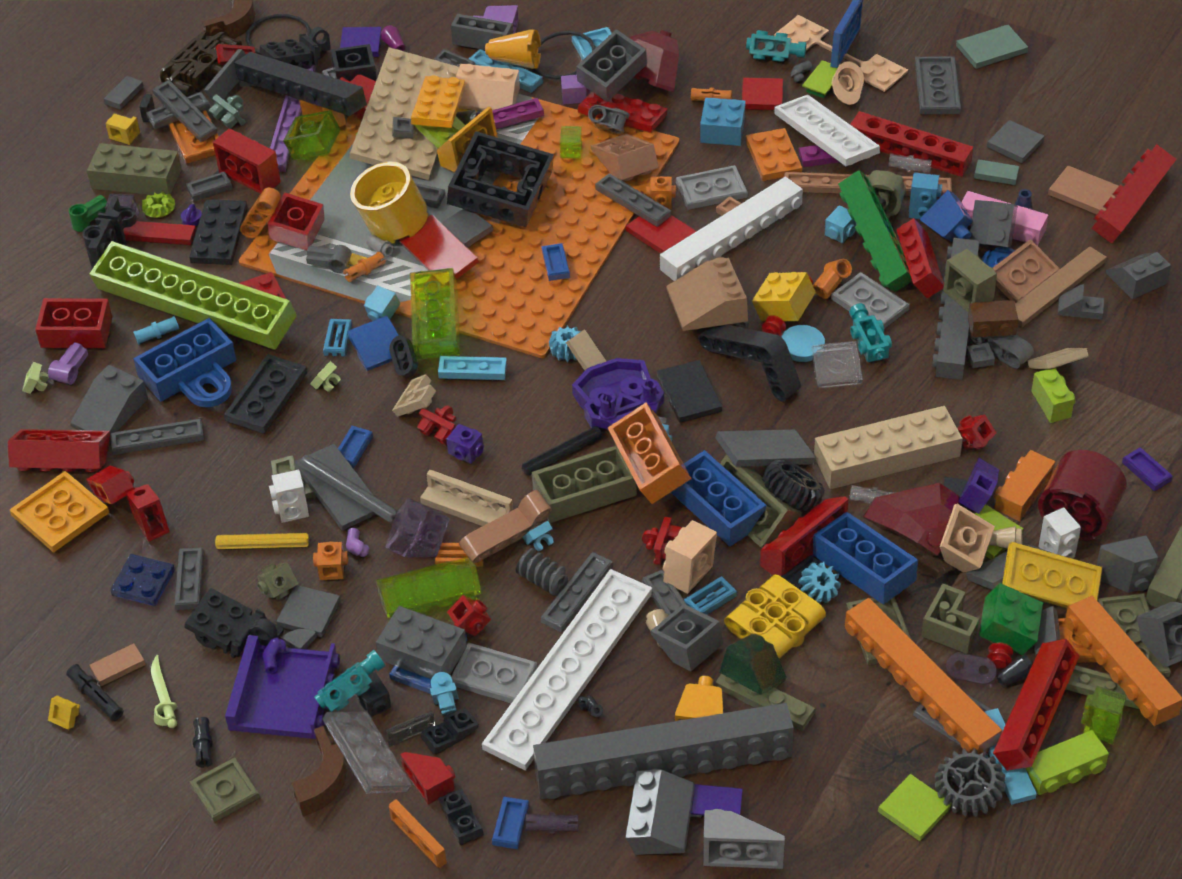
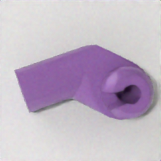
M350 528L346 541L347 551L356 556L366 557L369 552V546L364 545L359 540L360 531L358 529Z

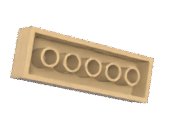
M941 406L816 437L814 455L829 488L834 489L960 457L962 437L946 407Z

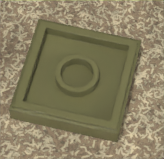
M235 757L189 781L191 788L213 822L260 798L258 791Z

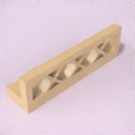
M429 470L427 473L428 487L420 497L421 504L481 526L513 510L512 499L433 470ZM498 503L505 505V508L500 507Z

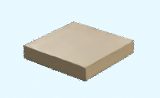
M1065 348L1027 361L1031 369H1051L1086 358L1088 352L1087 348Z

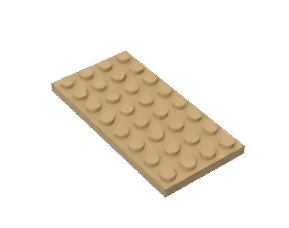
M389 47L349 158L372 165L384 162L400 163L408 169L411 176L429 180L438 148L415 126L413 139L392 136L393 117L411 119L425 76L456 77L459 67Z

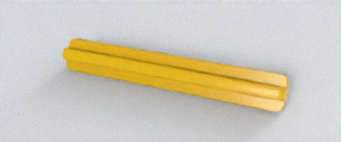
M307 533L217 535L215 545L217 549L308 547L309 535Z

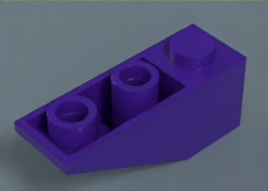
M978 458L961 494L959 503L979 514L998 482L999 469Z

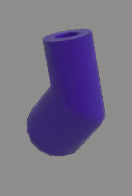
M271 639L262 654L267 673H274L278 670L275 656L277 652L282 653L286 649V642L283 639Z

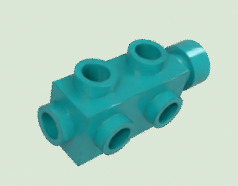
M757 30L756 34H752L751 38H747L746 50H749V54L753 55L754 59L765 60V57H773V61L784 62V59H790V54L796 55L799 58H805L807 42L799 41L798 43H792V39L787 38L788 34L776 33V36H770L767 31ZM765 43V48L760 50L758 45ZM784 45V51L779 52L778 46Z
M858 303L853 305L849 310L853 320L850 332L852 338L858 342L860 354H864L867 362L889 358V348L892 347V341L889 335H884L883 333L884 325L882 320H877L874 315L868 316L869 313L864 304Z
M375 650L367 654V658L361 663L357 662L352 667L346 669L344 673L330 683H327L325 687L317 692L318 694L314 698L322 709L327 706L331 712L334 709L339 711L348 705V699L353 695L357 694L359 696L370 688L368 684L372 680L368 675L375 670L380 671L386 666ZM352 675H357L355 679L350 680ZM332 690H336L333 695H330Z

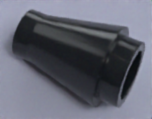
M1026 655L1022 657L1017 656L996 675V678L1000 685L1005 688L1008 685L1026 680L1033 664Z

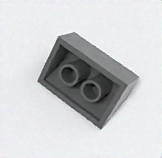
M664 770L637 771L625 837L635 855L685 853L695 790L693 782Z

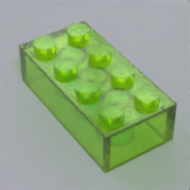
M446 268L410 273L412 345L416 358L426 359L460 355L458 292L454 269Z

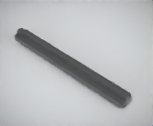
M304 455L300 459L299 465L385 520L392 522L397 517L396 509L309 455Z

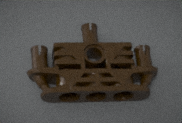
M203 31L196 38H193L161 69L160 81L164 83L170 80L187 97L193 95L194 90L200 92L224 67V65H218L216 46L218 44L242 46V42L229 37L227 32H219L214 36H210L208 31Z

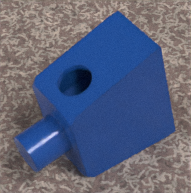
M949 190L920 218L923 223L950 242H953V238L970 239L972 235L967 229L972 223V218L960 199Z

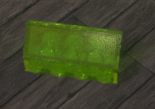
M468 557L375 580L387 617H392L399 606L422 613L428 611L431 606H449L453 604L452 601L458 600L462 595L475 599L476 595L482 594L476 566Z

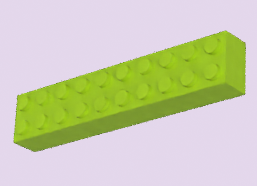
M111 241L89 273L96 287L102 291L196 323L210 318L222 332L274 350L297 316L290 300Z

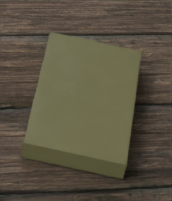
M1144 593L1098 598L1099 604L1165 678L1170 677L1169 666H1163L1140 638L1137 616L1150 611Z

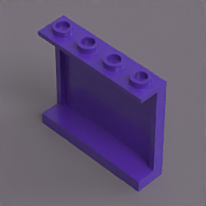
M248 635L225 714L228 730L316 739L314 729L324 726L325 716L323 715L324 709H322L314 696L327 683L335 679L334 670L339 668L340 654L336 652L335 643H331L329 652L286 648L284 652H277L275 656L278 670L274 673H267L262 656L267 646L260 645L258 636Z

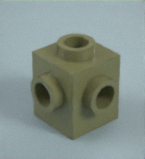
M272 563L261 569L263 573L257 576L259 580L257 586L260 592L269 598L276 597V599H280L289 594L288 590L298 585L288 563H279L278 565Z

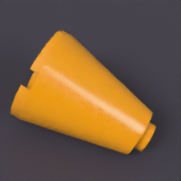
M530 29L490 39L485 45V53L492 60L530 69L538 68L541 59V53H538V47H541L538 30Z

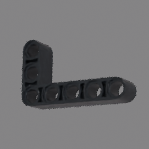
M731 325L709 327L698 336L699 343L707 351L761 362L771 391L779 401L784 402L801 388L788 346L779 335Z

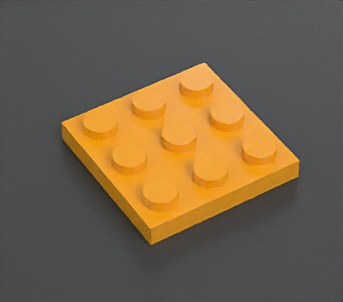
M64 471L11 508L10 513L13 518L54 553L109 514V509L76 479Z

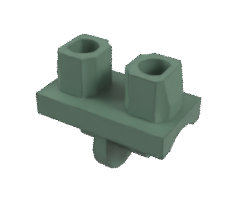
M217 94L212 98L215 104L209 109V112L217 120L226 113L221 122L227 128L231 129L236 123L241 126L246 123L239 116L238 111L244 109L243 99L239 95L228 97V103Z

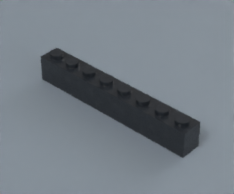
M249 52L234 62L238 80L351 116L367 105L363 87L253 52Z

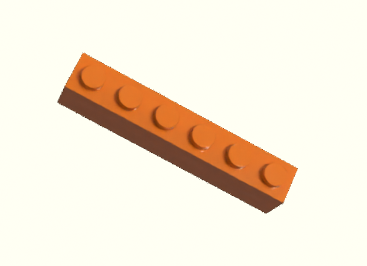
M1093 596L1068 606L1064 621L1067 628L1074 632L1080 639L1081 644L1092 653L1097 663L1105 668L1110 674L1111 679L1123 689L1127 698L1135 703L1145 718H1148L1156 726L1179 715L1182 707V697Z

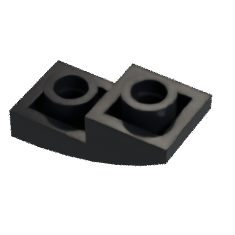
M465 707L445 715L443 723L423 730L421 739L433 754H437L466 738L479 727V724Z
M462 789L438 798L444 815L460 845L484 835L483 829L473 813L471 803Z

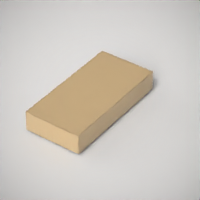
M585 329L566 342L584 370L606 362Z

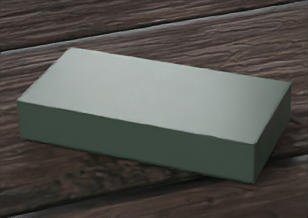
M978 159L974 178L1015 185L1019 166Z

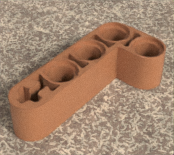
M534 490L522 499L518 508L469 533L462 538L459 545L471 562L477 563L522 539L529 531L545 523L552 508L540 492Z

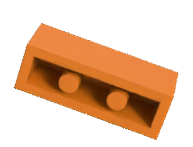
M1032 450L1025 457L1022 456L1017 463L1016 470L1014 472L1010 471L1007 475L1004 486L997 488L994 494V499H996L995 510L1020 521L1050 480L1054 472L1055 461Z

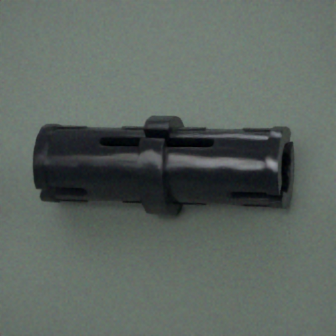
M198 717L193 721L195 737L192 739V743L196 752L195 763L196 766L204 768V760H206L207 767L212 764L210 747L213 745V741L209 733L210 722L207 717H201V724H199Z

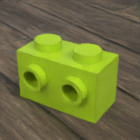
M1056 368L1034 373L1032 393L1049 422L1053 423L1071 418L1073 405L1076 400L1074 393L1067 388L1064 377L1060 376Z

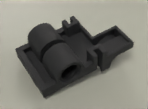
M321 27L312 29L309 36L306 33L299 34V42L294 39H287L285 42H267L266 45H260V54L301 68L302 62L305 61L308 66H312V64L318 65V60L321 59V51L331 50L329 33ZM318 34H324L323 39L316 40Z
M118 197L112 198L105 213H98L99 218L95 219L97 225L89 226L83 231V238L92 268L96 265L111 241L127 246L123 229L131 227L137 222L134 209L121 206Z
M213 588L208 590L184 625V628L195 633V638L200 644L210 649L219 646L223 648V653L225 654L230 649V656L233 658L245 646L248 635L258 636L259 643L267 646L271 639L279 638L284 631V628L269 621L262 610L257 608L252 615V609Z

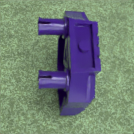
M615 358L587 368L572 384V393L579 406L584 410L585 419L591 428L598 426L608 430L609 426L644 403H647L657 415L658 409L664 403V391L657 380L650 378L644 360Z

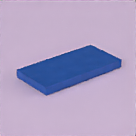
M853 0L834 31L830 67H839L860 30L863 0Z

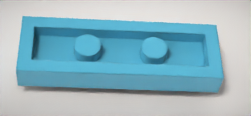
M440 356L438 377L448 379L505 380L507 358Z

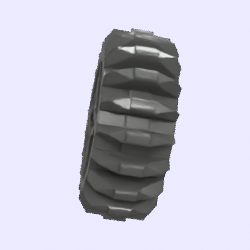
M964 748L960 755L954 751L952 753L953 758L945 756L944 764H939L938 772L935 774V790L938 792L939 798L945 797L944 805L948 806L952 802L954 814L962 810V814L965 817L968 812H972L976 817L978 810H982L986 814L988 812L987 806L995 809L996 800L1001 801V792L1005 791V774L1002 772V766L996 764L994 756L988 758L986 751L979 755L976 748L973 749L972 753H968ZM981 772H984L989 776V778L991 779L990 784L986 783L985 779L981 778ZM950 780L959 787L958 793L949 786Z

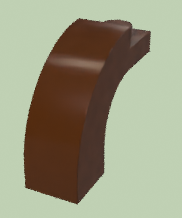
M231 0L233 9L226 15L203 21L204 31H208L210 36H214L219 32H227L229 37L233 39L242 35L250 28L255 19L253 0Z
M324 726L314 729L316 743L323 758L320 767L310 776L291 782L294 798L302 817L324 808L334 800L341 791L346 779L347 766L342 743L335 744L332 734L327 735Z

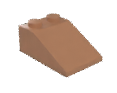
M624 134L591 145V150L608 171L622 181L632 180L633 176L639 174L646 175L651 173V170L659 168L654 144L634 136Z

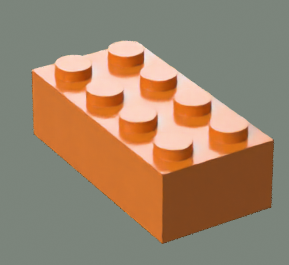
M644 403L608 427L639 490L651 504L691 479L659 417L647 403Z

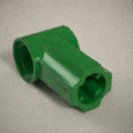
M99 195L86 204L72 205L69 208L72 229L82 232L85 228L91 226L90 222L98 217V213H105L109 206L105 197Z

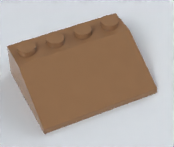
M718 257L714 260L706 261L666 286L683 331L748 321L747 297L729 258Z

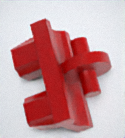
M448 405L442 409L436 408L435 414L422 408L419 412L422 419L417 429L422 434L429 436L433 429L437 428L438 431L434 438L446 446L447 437L456 428V425L453 424L456 421V417L453 416V408Z
M664 517L660 531L654 527L652 530L643 532L642 541L646 544V548L648 550L653 549V552L656 554L654 564L661 565L662 559H666L664 551L667 543L670 540L673 541L682 528L671 525L670 517Z

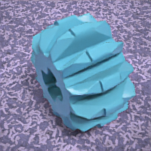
M568 325L565 329L559 327L558 331H552L549 340L552 356L557 357L559 361L566 359L567 363L569 359L577 361L566 342L581 331H578L577 327L571 329Z
M824 562L819 565L812 563L809 568H805L802 571L801 575L803 577L798 582L803 585L800 590L804 593L806 592L809 597L814 598L818 603L821 601L828 603L831 598H835L838 594L837 590L840 588L841 583L836 580L839 578V574H833L831 572L833 566L827 569Z

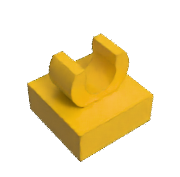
M57 695L51 698L48 721L70 729L74 727L75 718L79 715L80 705Z

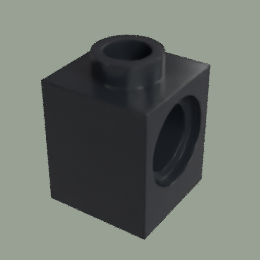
M376 672L368 675L372 680L368 684L370 688L359 696L355 694L369 718L376 714H381L391 707L389 692Z

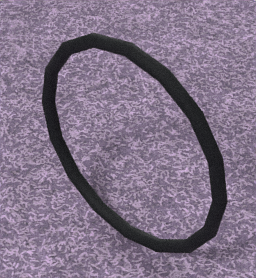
M273 14L254 22L247 30L245 40L248 46H252L249 40L250 32L258 24L273 18L298 20L305 25L308 36L311 29L308 23L298 16ZM255 48V52L260 54V50Z
M575 31L556 32L541 40L542 45L547 40L556 36L575 35L587 40L592 47V51L596 48L591 38ZM534 68V71L539 75L555 80L561 79V76L577 75L576 71L566 75L545 74L538 68Z

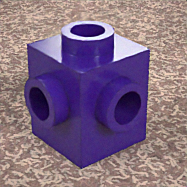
M458 424L447 437L448 454L472 464L476 457L481 456L484 450L482 433Z

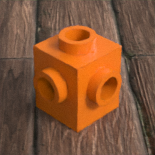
M651 177V185H646V196L668 209H672V198H676V185H672V177Z
M342 542L318 543V552L313 553L314 567L318 569L319 580L344 578V566L348 565V552L343 551Z

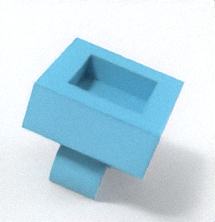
M546 521L525 534L523 539L527 545L534 542V547L539 552L543 549L540 540H545L548 546L553 543V538L547 534L553 528Z

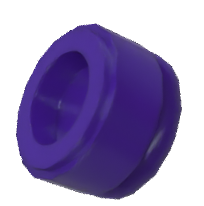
M190 204L181 213L182 223L184 225L198 226L202 215L201 211L194 204Z

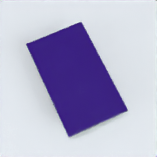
M695 784L691 817L705 816V810L714 809L732 811L740 815L743 789Z

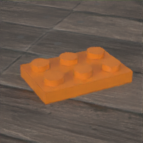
M785 128L746 135V143L762 181L785 177V172L802 173L801 163Z

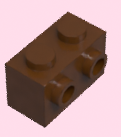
M1014 300L969 303L968 323L972 338L1016 335L1019 319Z

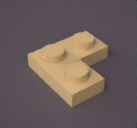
M427 375L412 379L392 411L397 416L411 414L421 408H427L432 403L431 398L436 392L429 385L431 382L430 378Z

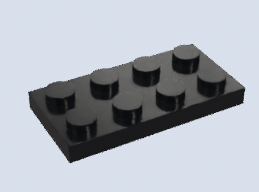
M206 199L189 256L190 263L232 265L241 234L240 227L245 219L248 208L247 201Z
M267 354L225 412V421L265 434L307 374V366Z

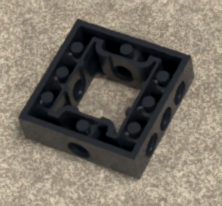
M475 131L448 185L447 204L527 227L552 173L554 154ZM486 169L521 178L522 181L518 182L517 192L508 190L506 187L501 188L488 184L486 181L481 182Z

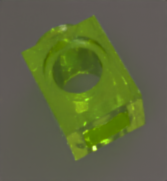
M561 126L560 158H581L582 126Z

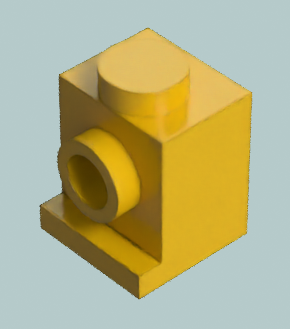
M113 114L106 122L109 139L130 145L140 134L137 117L133 116L130 119Z

